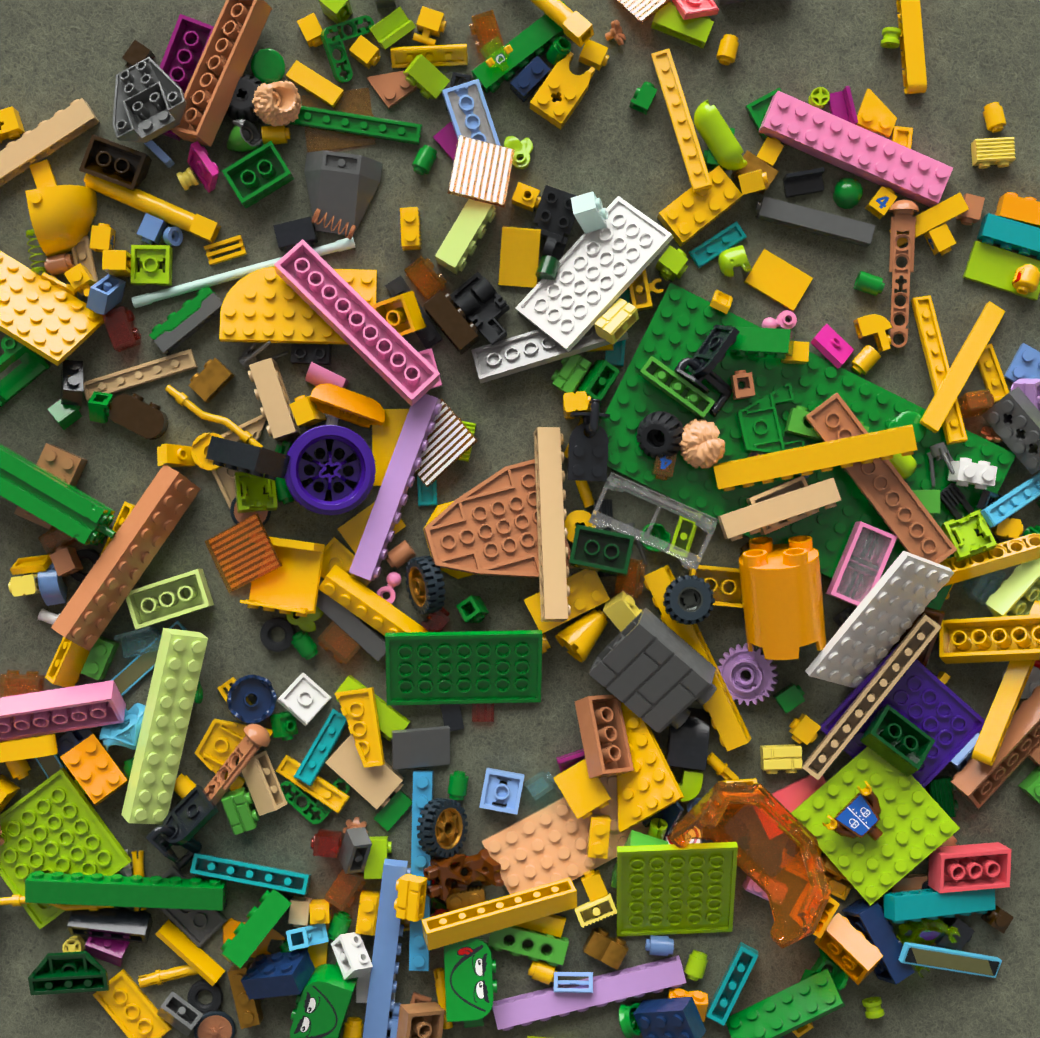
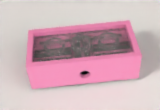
M855 522L826 594L858 607L880 580L897 536L864 522Z

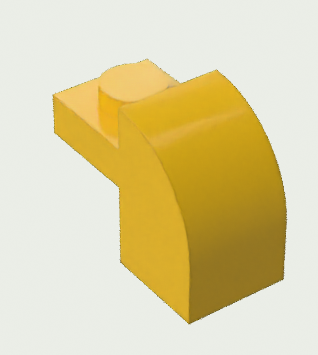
M871 314L853 321L859 339L873 335L879 353L890 349L891 339L885 331L891 329L892 326L885 317Z

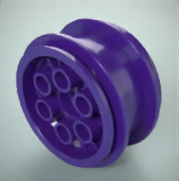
M323 425L312 428L298 437L287 453L290 456L285 474L287 488L292 497L309 511L323 515L346 513L356 508L366 499L374 484L376 468L371 449L363 438L348 428L338 425ZM326 440H333L331 451H327ZM315 449H323L325 454L322 459H317L314 456ZM335 449L343 451L344 456L342 459L338 460L334 457ZM304 452L313 458L312 462L301 458ZM352 453H355L358 460L347 463L345 459ZM306 465L314 467L313 475L308 476L304 473ZM327 465L329 467L337 465V468L332 471V476L330 474L321 475L327 469ZM347 465L353 469V474L350 477L343 474V468ZM311 478L313 482L304 488L301 481ZM346 479L357 483L354 489L345 483ZM317 481L322 482L324 485V489L320 493L315 492L313 489V485ZM335 482H340L343 485V490L340 493H336L333 490ZM326 489L331 491L332 501H324Z

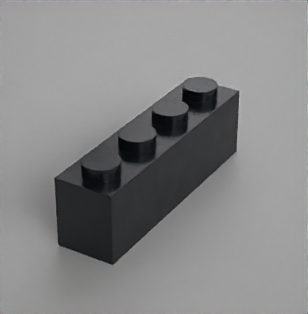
M101 908L98 911H89V909L72 910L67 927L70 935L147 944L153 921L151 914L146 911L133 912L124 908L119 910Z

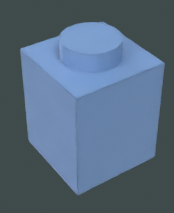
M146 213L137 231V235L142 238V242L148 245H152V243L159 245L168 224L164 220Z

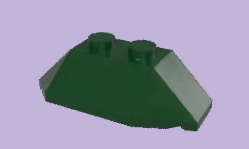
M87 951L48 953L28 977L31 995L109 991L110 989L107 971Z

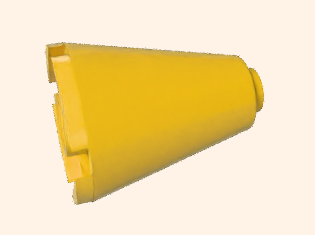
M593 610L560 631L555 638L562 647L565 646L569 650L567 653L574 659L584 662L608 623L606 620L607 616L601 610Z

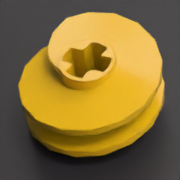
M584 510L573 511L564 520V528H567V539L572 543L575 536L576 523H583L587 527L596 528L595 518Z

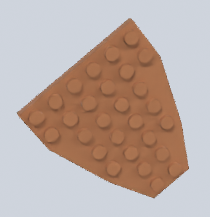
M535 459L504 467L457 498L424 528L431 556L436 567L476 575L539 578ZM565 539V547H568L566 566L572 569L574 566H569L571 550L567 539Z

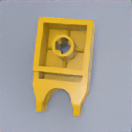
M572 52L554 66L530 101V109L560 130L588 91L590 80L595 73V68L591 67L582 75L573 74L569 69L574 55ZM554 98H555V99L558 98V99H560V102H559V101L553 102V99H554Z

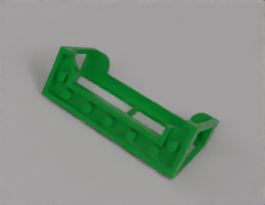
M8 335L3 337L1 341V347L5 353L0 356V373L18 358L22 363L0 381V408L51 367L44 357Z

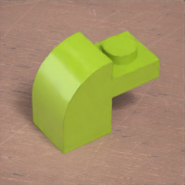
M682 768L681 783H678L684 798L680 799V802L690 801L699 794L703 781L702 771Z

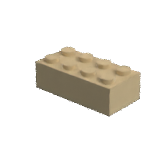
M272 358L250 364L248 375L251 382H254L257 389H254L255 396L262 403L263 407L260 410L263 418H266L269 425L266 428L269 436L280 442L301 435L289 405L291 403L277 362Z

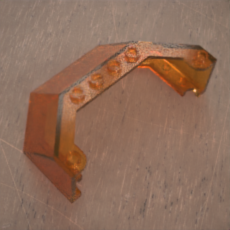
M724 781L717 782L675 825L668 838L679 848L686 847L691 839H709L714 843L737 842V865L768 896L774 918L770 931L774 942L783 949L813 934L832 893L831 885L827 884L824 873L826 868L823 858L819 857L817 852V838L762 784L747 785L740 782H734L733 784Z

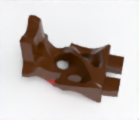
M486 848L482 849L478 854L471 856L456 854L449 858L430 860L431 866L423 869L424 877L428 881L432 880L433 884L427 886L426 895L430 898L438 897L443 901H446L452 894L467 890V885L473 881H481L484 886L492 884L498 887L504 885L500 874L501 864L489 855ZM466 868L468 870L467 875L462 876L461 870ZM456 881V884L451 887L452 882Z

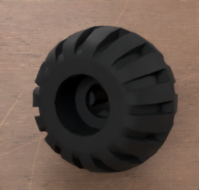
M243 74L237 83L226 114L233 120L244 119L253 122L260 119L256 112L253 111L255 108L252 100L257 87L263 83L254 76Z
M657 411L648 414L640 422L637 429V442H639L640 449L647 456L654 459H660L666 456V459L675 456L681 449V446L678 444L682 441L683 425L676 416L668 412Z

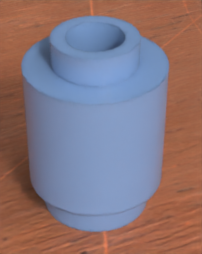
M650 935L649 939H646L645 951H649V955H673L674 940L669 938V936Z

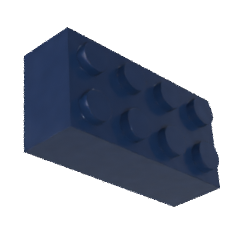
M859 899L842 910L850 924L856 930L862 932L865 939L876 946L883 955L873 970L878 979L897 985L914 973L911 964L901 963L898 960L903 945L896 938L893 932L894 928L884 917V909L878 902H874L870 906L866 900Z

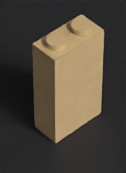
M352 734L325 762L376 809L380 805L384 808L391 800L389 798L390 794L393 791L397 793L404 785L401 783L404 777L395 769L393 770L392 766L386 761L382 766L364 768Z

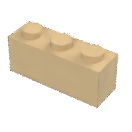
M267 751L255 754L243 769L242 774L257 812L261 816L287 805V801Z

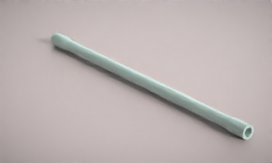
M352 236L351 239L344 238L312 249L319 256L356 248ZM282 257L160 291L134 296L131 298L134 308H138L156 301L200 290L204 287L207 288L240 279L256 270L275 267L274 264Z

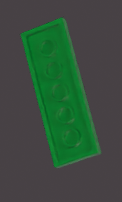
M827 968L729 1016L726 1025L731 1038H780L844 1007L845 1004Z

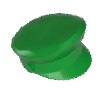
M265 48L254 54L251 61V69L254 76L262 83L271 84L282 79L285 73V63L283 57L277 51Z
M914 411L902 412L888 425V429L912 424L916 444L925 437L927 430L925 426L919 423L922 416Z
M635 1003L632 1006L621 1004L619 1007V1025L626 1038H633L641 1034L633 1015L640 1003Z

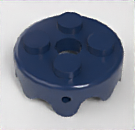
M247 675L239 678L232 684L227 694V706L230 713L235 719L247 724L258 723L268 718L273 713L277 701L272 683L268 679L257 675ZM248 694L256 696V703L254 705H249L246 702Z

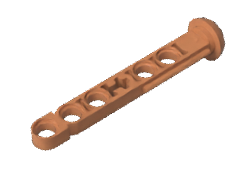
M898 200L888 210V212L893 213L895 216L891 217L889 272H892L890 321L892 328L890 329L891 345L895 348H902L908 340V329L905 328L909 319L910 272H914L916 217L912 216L915 212L919 211L916 203L910 200ZM897 232H900V233L909 232V235H907V234H899V235H897ZM898 239H907L908 246L899 248L897 246ZM899 257L907 259V265L904 268L896 265V260ZM902 276L903 280L907 281V283L903 284V290H907V293H894L895 289L899 290V284L895 283V280H899V277ZM897 296L905 297V305L897 306L894 300ZM897 315H902L905 318V323L901 326L894 323V317ZM896 334L904 336L905 340L901 345H896L893 342V337Z
M249 724L244 727L245 737L205 787V792L215 806L260 747L269 746L271 741L270 735L263 726Z

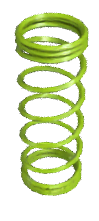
M34 229L27 230V231L25 232V233H26V237L29 238V239H32V240H29V241L27 242V244H28L30 241L37 240V238H30V237H28V236H34V235H33V234H35ZM28 244L29 246H32V248H30V249L28 250V252L31 253V254H35V255H32L31 257L36 256V255H44V253H38V254H36V253L30 252L31 249L37 248V247H40V246H33V245ZM31 260L35 262L30 265L31 271L37 274L46 272L45 267H32L36 263L45 261Z

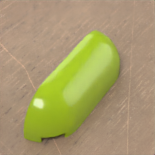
M708 100L702 102L694 113V125L716 161L727 170H739L747 166V161L741 155L744 152L718 109L715 105L710 106Z

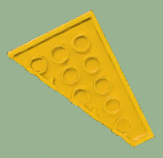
M620 701L634 771L617 775L618 829L620 832H625L684 798L650 726Z

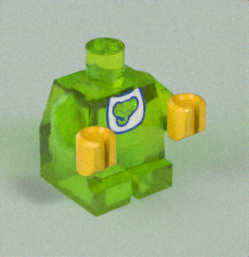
M498 36L480 49V52L486 59L485 64L489 68H496L499 65L503 72L509 68L505 60L508 59L513 48L510 44L504 47Z

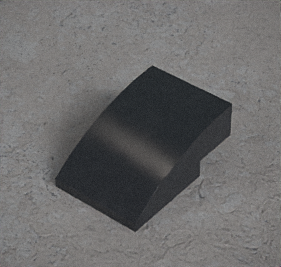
M687 707L691 713L684 724L678 729L671 725L669 727L666 761L669 766L706 770L710 714L705 709Z

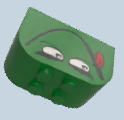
M479 937L444 946L447 1022L473 1021L484 1018L493 1006L494 993H497V980H493V973H496V959L492 960L490 947L486 941Z
M322 964L316 967L303 991L296 998V1006L290 1017V1020L293 1021L290 1038H339L359 977L344 980L340 967L333 964Z

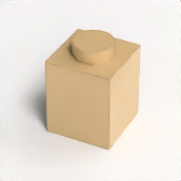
M292 897L288 924H293L294 927L298 928L309 924V904L312 898Z

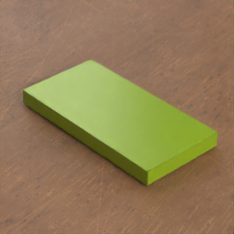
M974 241L963 278L1036 301L1040 293V282L1036 291L1023 295L1016 291L1017 289L1013 287L1012 281L1016 270L1025 264L1036 266L1040 272V261L980 241Z

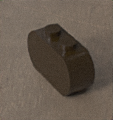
M135 393L133 396L121 394L112 400L109 406V415L113 422L149 440L158 439L165 434L168 428V418L164 412L160 411L161 407L153 402L148 405L143 402V397Z

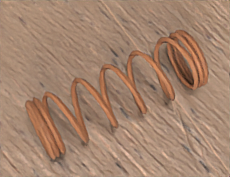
M316 209L312 218V223L316 222V224L319 225L324 219L323 226L324 228H326L332 221L331 231H334L339 224L338 234L340 235L346 228L345 237H348V239L352 238L356 229L355 225H352L348 236H346L349 222H347L343 230L339 233L342 220L340 219L335 228L332 230L334 216L325 226L327 212L325 213L321 221L318 223V217L320 215L321 209Z

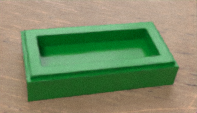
M399 790L374 817V820L389 831L412 805V799Z

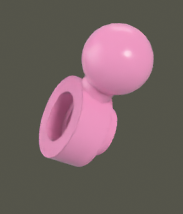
M786 310L781 312L776 320L771 317L764 319L762 328L776 329L778 327L779 329H792L796 325L797 318L793 312ZM785 317L790 319V323L785 321Z
M390 572L386 578L387 586L381 587L377 591V594L382 598L383 594L388 592L390 598L385 600L390 604L396 599L394 587L400 585L402 581L401 575L398 572Z

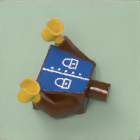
M864 781L866 787L860 789L857 786L860 792L834 818L830 815L827 816L831 819L829 824L824 822L822 824L840 836L855 839L857 837L862 838L867 833L876 841L883 834L875 825L880 820L881 808L871 786L867 781Z

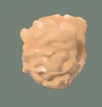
M278 81L268 85L266 83L261 84L257 87L252 100L255 108L253 111L256 112V115L265 124H271L272 126H283L284 124L288 125L290 121L294 122L298 119L301 109V98L298 89L295 87V84L288 81Z
M694 419L685 425L682 441L678 444L681 446L680 452L681 456L684 457V461H687V464H691L695 469L699 466L701 468H711L713 464H717L718 460L725 453V442L718 438L720 431L715 426V423L707 422L705 419Z

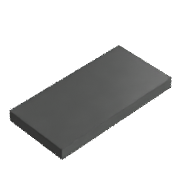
M174 865L162 876V878L177 876L187 879ZM160 908L198 948L228 920L221 912L215 910Z

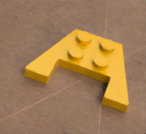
M214 718L196 749L195 755L216 774L245 737L244 727L247 724ZM265 728L271 736L273 733L272 729ZM238 776L229 789L234 791L242 788L245 779Z

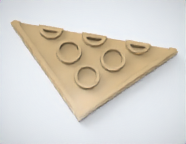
M260 415L238 427L243 431H248L256 441H259L266 418L264 419ZM231 430L221 434L227 440L243 443L240 437ZM225 467L212 470L230 508L233 499L236 497L234 474L240 471Z

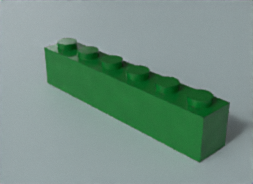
M546 14L489 57H492L495 62L492 67L489 68L484 61L472 70V77L475 80L479 79L481 88L486 94L490 91L492 93L500 88V83L504 80H511L515 76V72L520 68L523 70L530 63L531 59L535 56H542L546 51L545 49L552 45L555 39L564 35V30ZM510 44L513 51L510 54H506L503 48ZM499 54H503L506 59L501 64H498L495 60ZM499 56L498 60L500 62L503 60V57L501 58V56Z

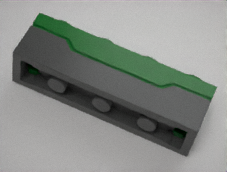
M204 287L199 290L193 300L184 302L181 306L182 308L177 313H171L166 318L167 321L162 325H156L152 329V333L149 336L166 355L170 354L220 313L223 302L210 287Z

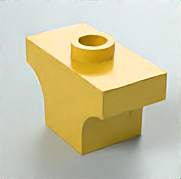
M161 444L160 447H157L158 466L162 467L164 464L171 468L195 466V462L191 457L192 447Z

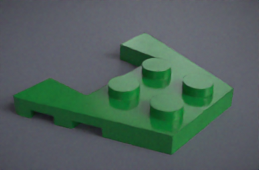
M791 382L737 412L745 451L768 454L805 446L804 439L787 443L783 442L775 404L795 400Z

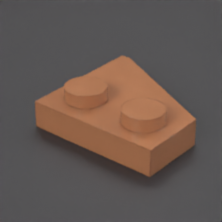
M404 71L369 76L367 78V81L388 109L418 89L416 85L412 86L406 81V76L403 74Z

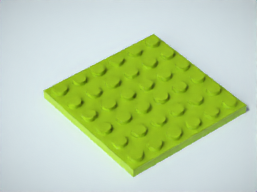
M869 747L862 750L790 813L870 906L960 829L912 775L907 777ZM864 781H867L871 786L881 808L880 820L875 825L883 834L876 841L867 833L862 838L857 837L855 839L840 836L822 824L823 822L829 824L831 819L827 816L830 815L834 818L860 792L857 786L860 789L866 787Z
M65 768L57 771L0 814V829L2 830L0 837L5 840L3 845L0 846V876L14 895L21 894L25 896V880L34 871H43L44 873L63 872L64 874L80 872L83 875L101 873L104 876H112L132 862L131 858ZM44 903L22 904L39 929L65 911Z
M737 842L618 846L617 937L732 932L738 854Z

